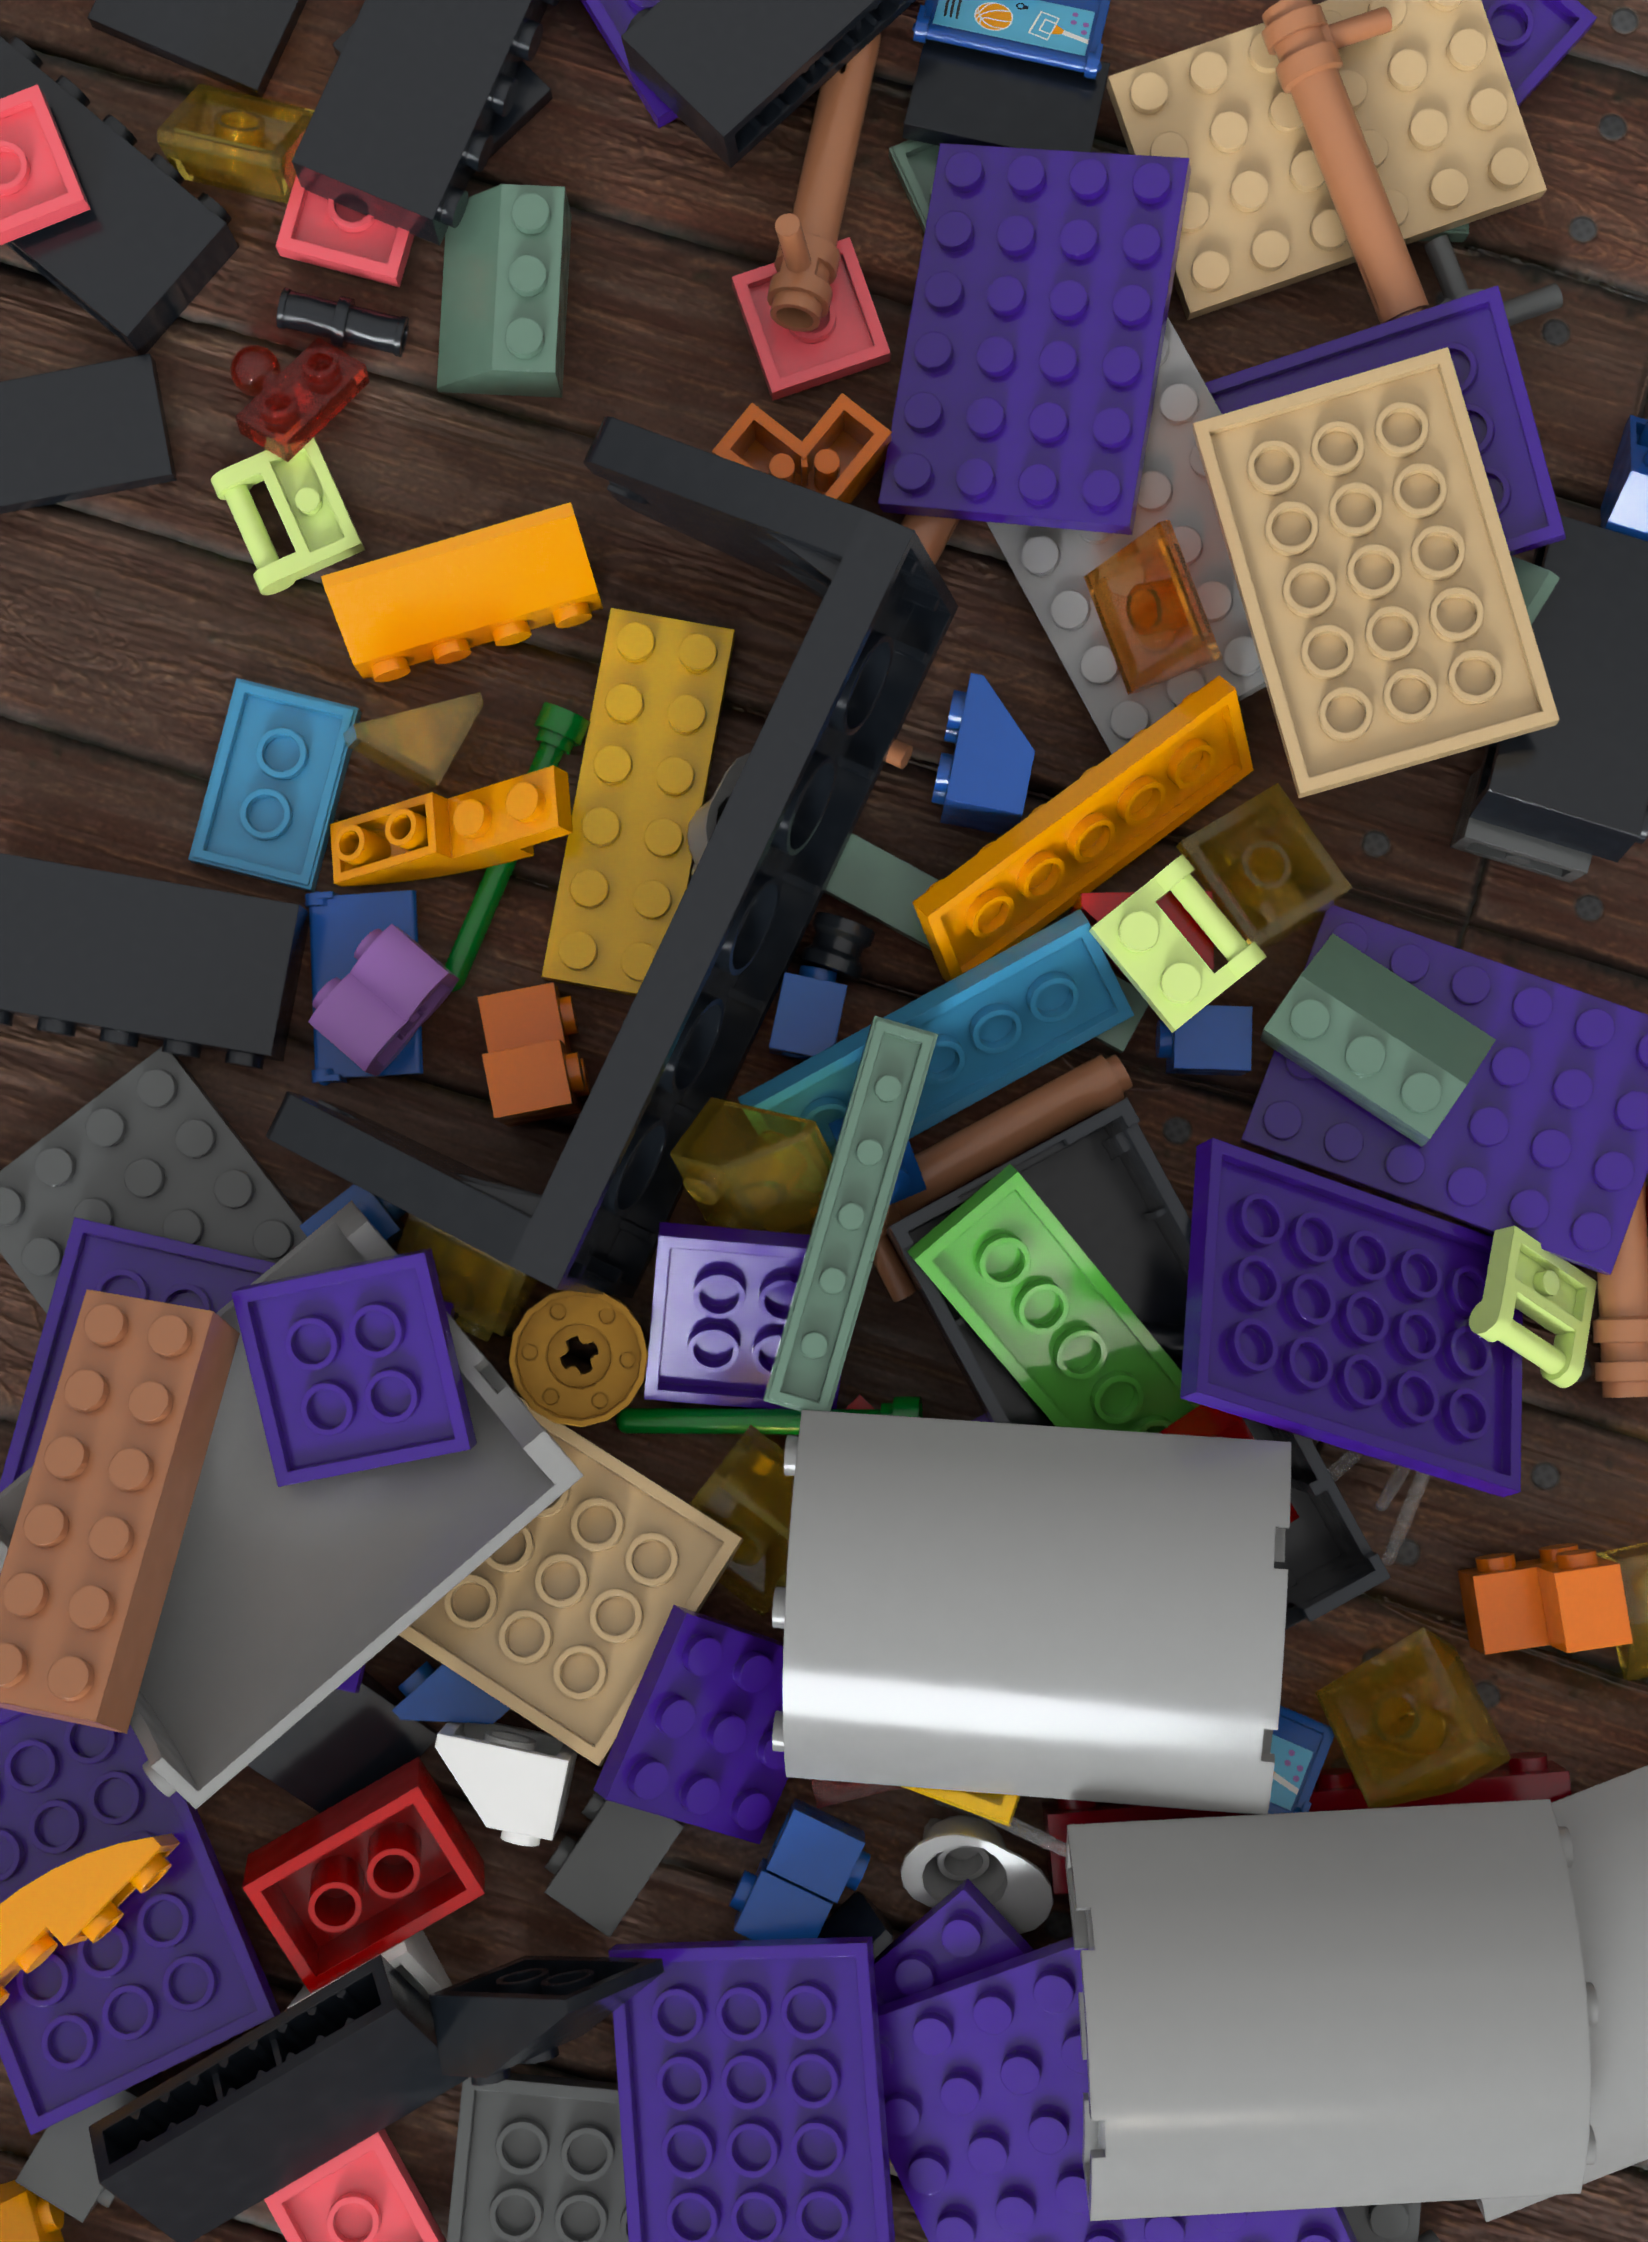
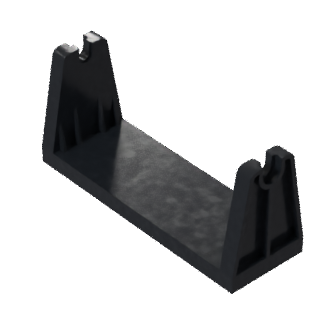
M605 416L583 463L592 474L609 480L607 490L617 501L635 512L817 595L822 599L819 609L542 1195L500 1182L340 1105L320 1099L317 1103L301 1094L290 1091L286 1092L266 1137L557 1290L601 1295L605 1293L610 1296L633 1298L658 1245L659 1223L669 1222L780 987L784 972L788 970L886 762L888 751L904 724L959 606L915 530L851 504L614 417Z

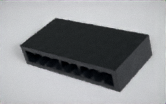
M365 0L292 159V164L301 187L326 199L330 198L336 203L362 214H369L374 219L386 224L405 229L410 234L440 246L448 227L456 228L463 218L468 202V192L465 189L473 171L482 172L489 160L493 146V136L490 133L498 115L506 117L514 104L518 91V80L515 78L523 60L532 61L538 51L543 34V25L540 22L549 4L555 7L560 0Z
M660 0L654 7L645 8L631 20L627 31L621 35L630 70L710 149L732 168L916 0Z
M13 36L7 42L0 37V99L36 84L39 85L47 99L91 210L5 243V245L136 354L144 355L239 248L228 227L232 218L208 194L203 192L198 198H195L181 186L185 181L183 176L162 156L155 153L149 160L134 147L138 142L135 136L115 117L108 114L101 120L87 108L90 104L89 99L69 79L60 75L54 81L40 70L43 65L42 60L22 40Z
M1560 515L1566 539L1536 548L1532 564L1548 569L1560 578L1532 623V629L1560 720L1556 726L1487 745L1469 817L1618 862L1635 842L1643 844L1648 837V541Z
M0 853V1025L12 1026L14 1015L38 1019L36 1030L46 1033L75 1037L77 1026L101 1030L99 1041L138 1048L139 1037L163 1041L161 1052L200 1059L202 1048L226 1052L224 1063L263 1070L265 1059L284 1061L309 927V912L302 906L293 903Z
M380 1954L90 2125L89 2133L99 2184L176 2242H193L469 2077L442 2075L430 2002Z

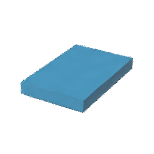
M236 678L188 860L195 864L314 893L330 837V824L333 823L360 723L361 710L357 707Z

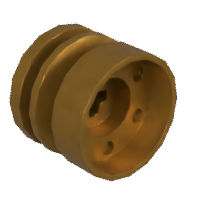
M561 1290L549 1294L526 1311L512 1336L509 1365L515 1388L531 1410L555 1424L585 1427L608 1421L632 1402L644 1382L648 1352L641 1324L625 1303L605 1293L601 1295ZM578 1336L579 1341L583 1345L594 1342L597 1346L598 1352L594 1353L590 1358L592 1366L590 1370L582 1372L577 1364L566 1366L563 1362L562 1356L570 1350L567 1341L570 1338Z

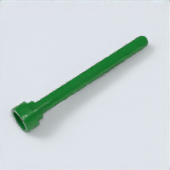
M544 702L534 724L539 729L535 741L540 743L528 773L553 765L558 767L563 754L570 755L574 745L581 746L590 722L570 710ZM518 860L486 868L445 964V967L459 978L451 992L458 991L464 986Z
M895 1396L893 1403H882L881 1409H831L830 1412L923 1418V1403L921 1396ZM625 1408L616 1416L617 1428L626 1434L799 1435L801 1411L794 1409Z

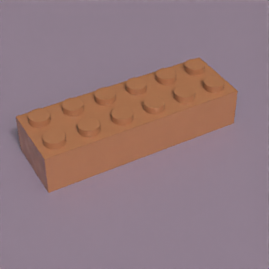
M86 1290L0 1574V1708L127 1734L240 1335L238 1331L214 1311Z

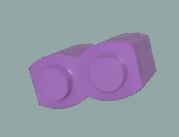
M393 924L389 925L384 931L379 928L373 930L361 941L354 953V958L358 961L351 972L342 980L338 977L333 978L321 988L312 1003L316 1010L308 1021L363 1071L378 1076L399 1055L411 1040L418 1027L438 1009L459 981V978L406 932Z

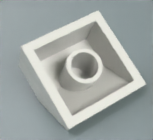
M447 1722L437 1734L435 1748L485 1826L502 1830L500 1838L516 1845L535 1847L540 1845L541 1839L552 1841L565 1815L577 1752L544 1732L496 1722L494 1724Z

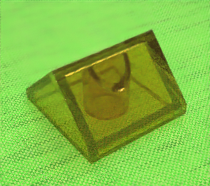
M199 84L157 129V142L169 163L183 176L184 180L288 204L296 177L292 159L315 110Z
M478 692L353 724L343 733L346 746L423 791H427L440 784L484 705L482 696Z

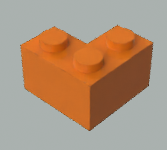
M841 393L809 434L801 441L752 402L712 450V454L851 504L886 461L892 431L845 394Z
M554 982L477 997L488 1053L482 1054L494 1119L507 1127H513L581 1113L580 1097L589 1096L591 1091L584 1058H580L578 1052L571 1053L568 1035L579 1033L572 996L561 997L558 987Z
M1577 1543L1549 1545L1539 1548L1540 1558L1518 1562L1515 1561L1514 1553L1488 1554L1475 1558L1477 1568L1458 1570L1469 1645L1484 1655L1548 1645L1565 1653L1633 1644L1620 1563L1598 1557L1596 1549H1579Z

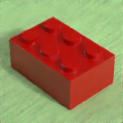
M417 1757L248 1854L242 1888L308 1991L312 1993L484 1895V1860L420 1757Z

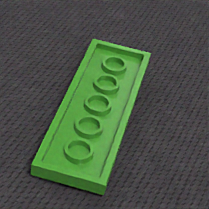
M1011 1164L987 1182L907 1251L1056 1427L1159 1433L1201 1405L1180 1398L1182 1371Z

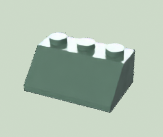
M500 184L468 197L466 210L461 222L456 228L448 227L445 233L437 374L438 392L562 398L572 221L565 187Z
M1335 934L1329 937L1302 972L1264 1027L1260 1038L1262 1042L1421 1147L1431 1139L1496 1041V1039Z

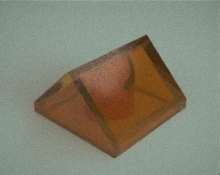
M1170 520L1158 522L1084 576L1128 695L1141 692L1223 658Z

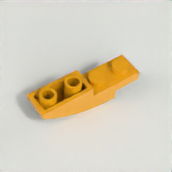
M553 765L448 799L430 792L330 824L334 884L346 887L414 881L474 871L534 856L533 845L573 833L568 772Z
M171 1833L122 1842L87 1853L50 1870L0 1904V2006L10 1995L4 1987L21 1969L26 1974L32 1972L54 1952L58 1946V1943L53 1939L54 1936L63 1946H68L86 1941L87 1939L95 1943L110 1932L124 1915L118 1907L135 1889L141 1894L146 1892L168 1872L172 1864L166 1857L180 1844L179 1840Z

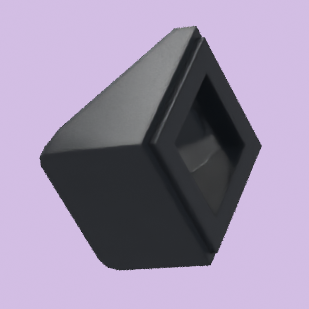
M857 1891L825 1921L818 1938L872 1937L875 1959L893 1941L892 1924L864 1893Z

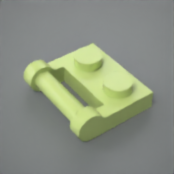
M311 430L218 471L211 478V483L218 499L227 501L257 571L253 574V577L262 595H272L281 592L293 585L296 580L365 550ZM265 481L296 551L279 559L249 491L253 485Z
M1183 854L1089 930L1172 1033L1267 957L1255 941L1249 945L1193 878L1191 873L1195 868ZM1169 891L1173 893L1228 960V963L1216 973L1209 968L1156 903Z
M1516 1226L1494 1230L1483 1298L1471 1312L1469 1327L1471 1331L1486 1341H1500L1540 1367L1542 1377L1557 1387H1570L1577 1382L1584 1368L1597 1281L1568 1261L1543 1250L1540 1242ZM1515 1308L1554 1333V1345H1551L1513 1320Z

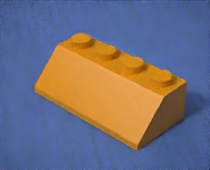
M571 502L321 576L325 592L354 667L363 679L373 677L375 682H388L402 678L411 672V665L434 659L436 664H448L462 660L471 654L470 648L495 641L496 646L517 644L532 636V629L555 623L557 628L574 627L592 618V611L603 609Z

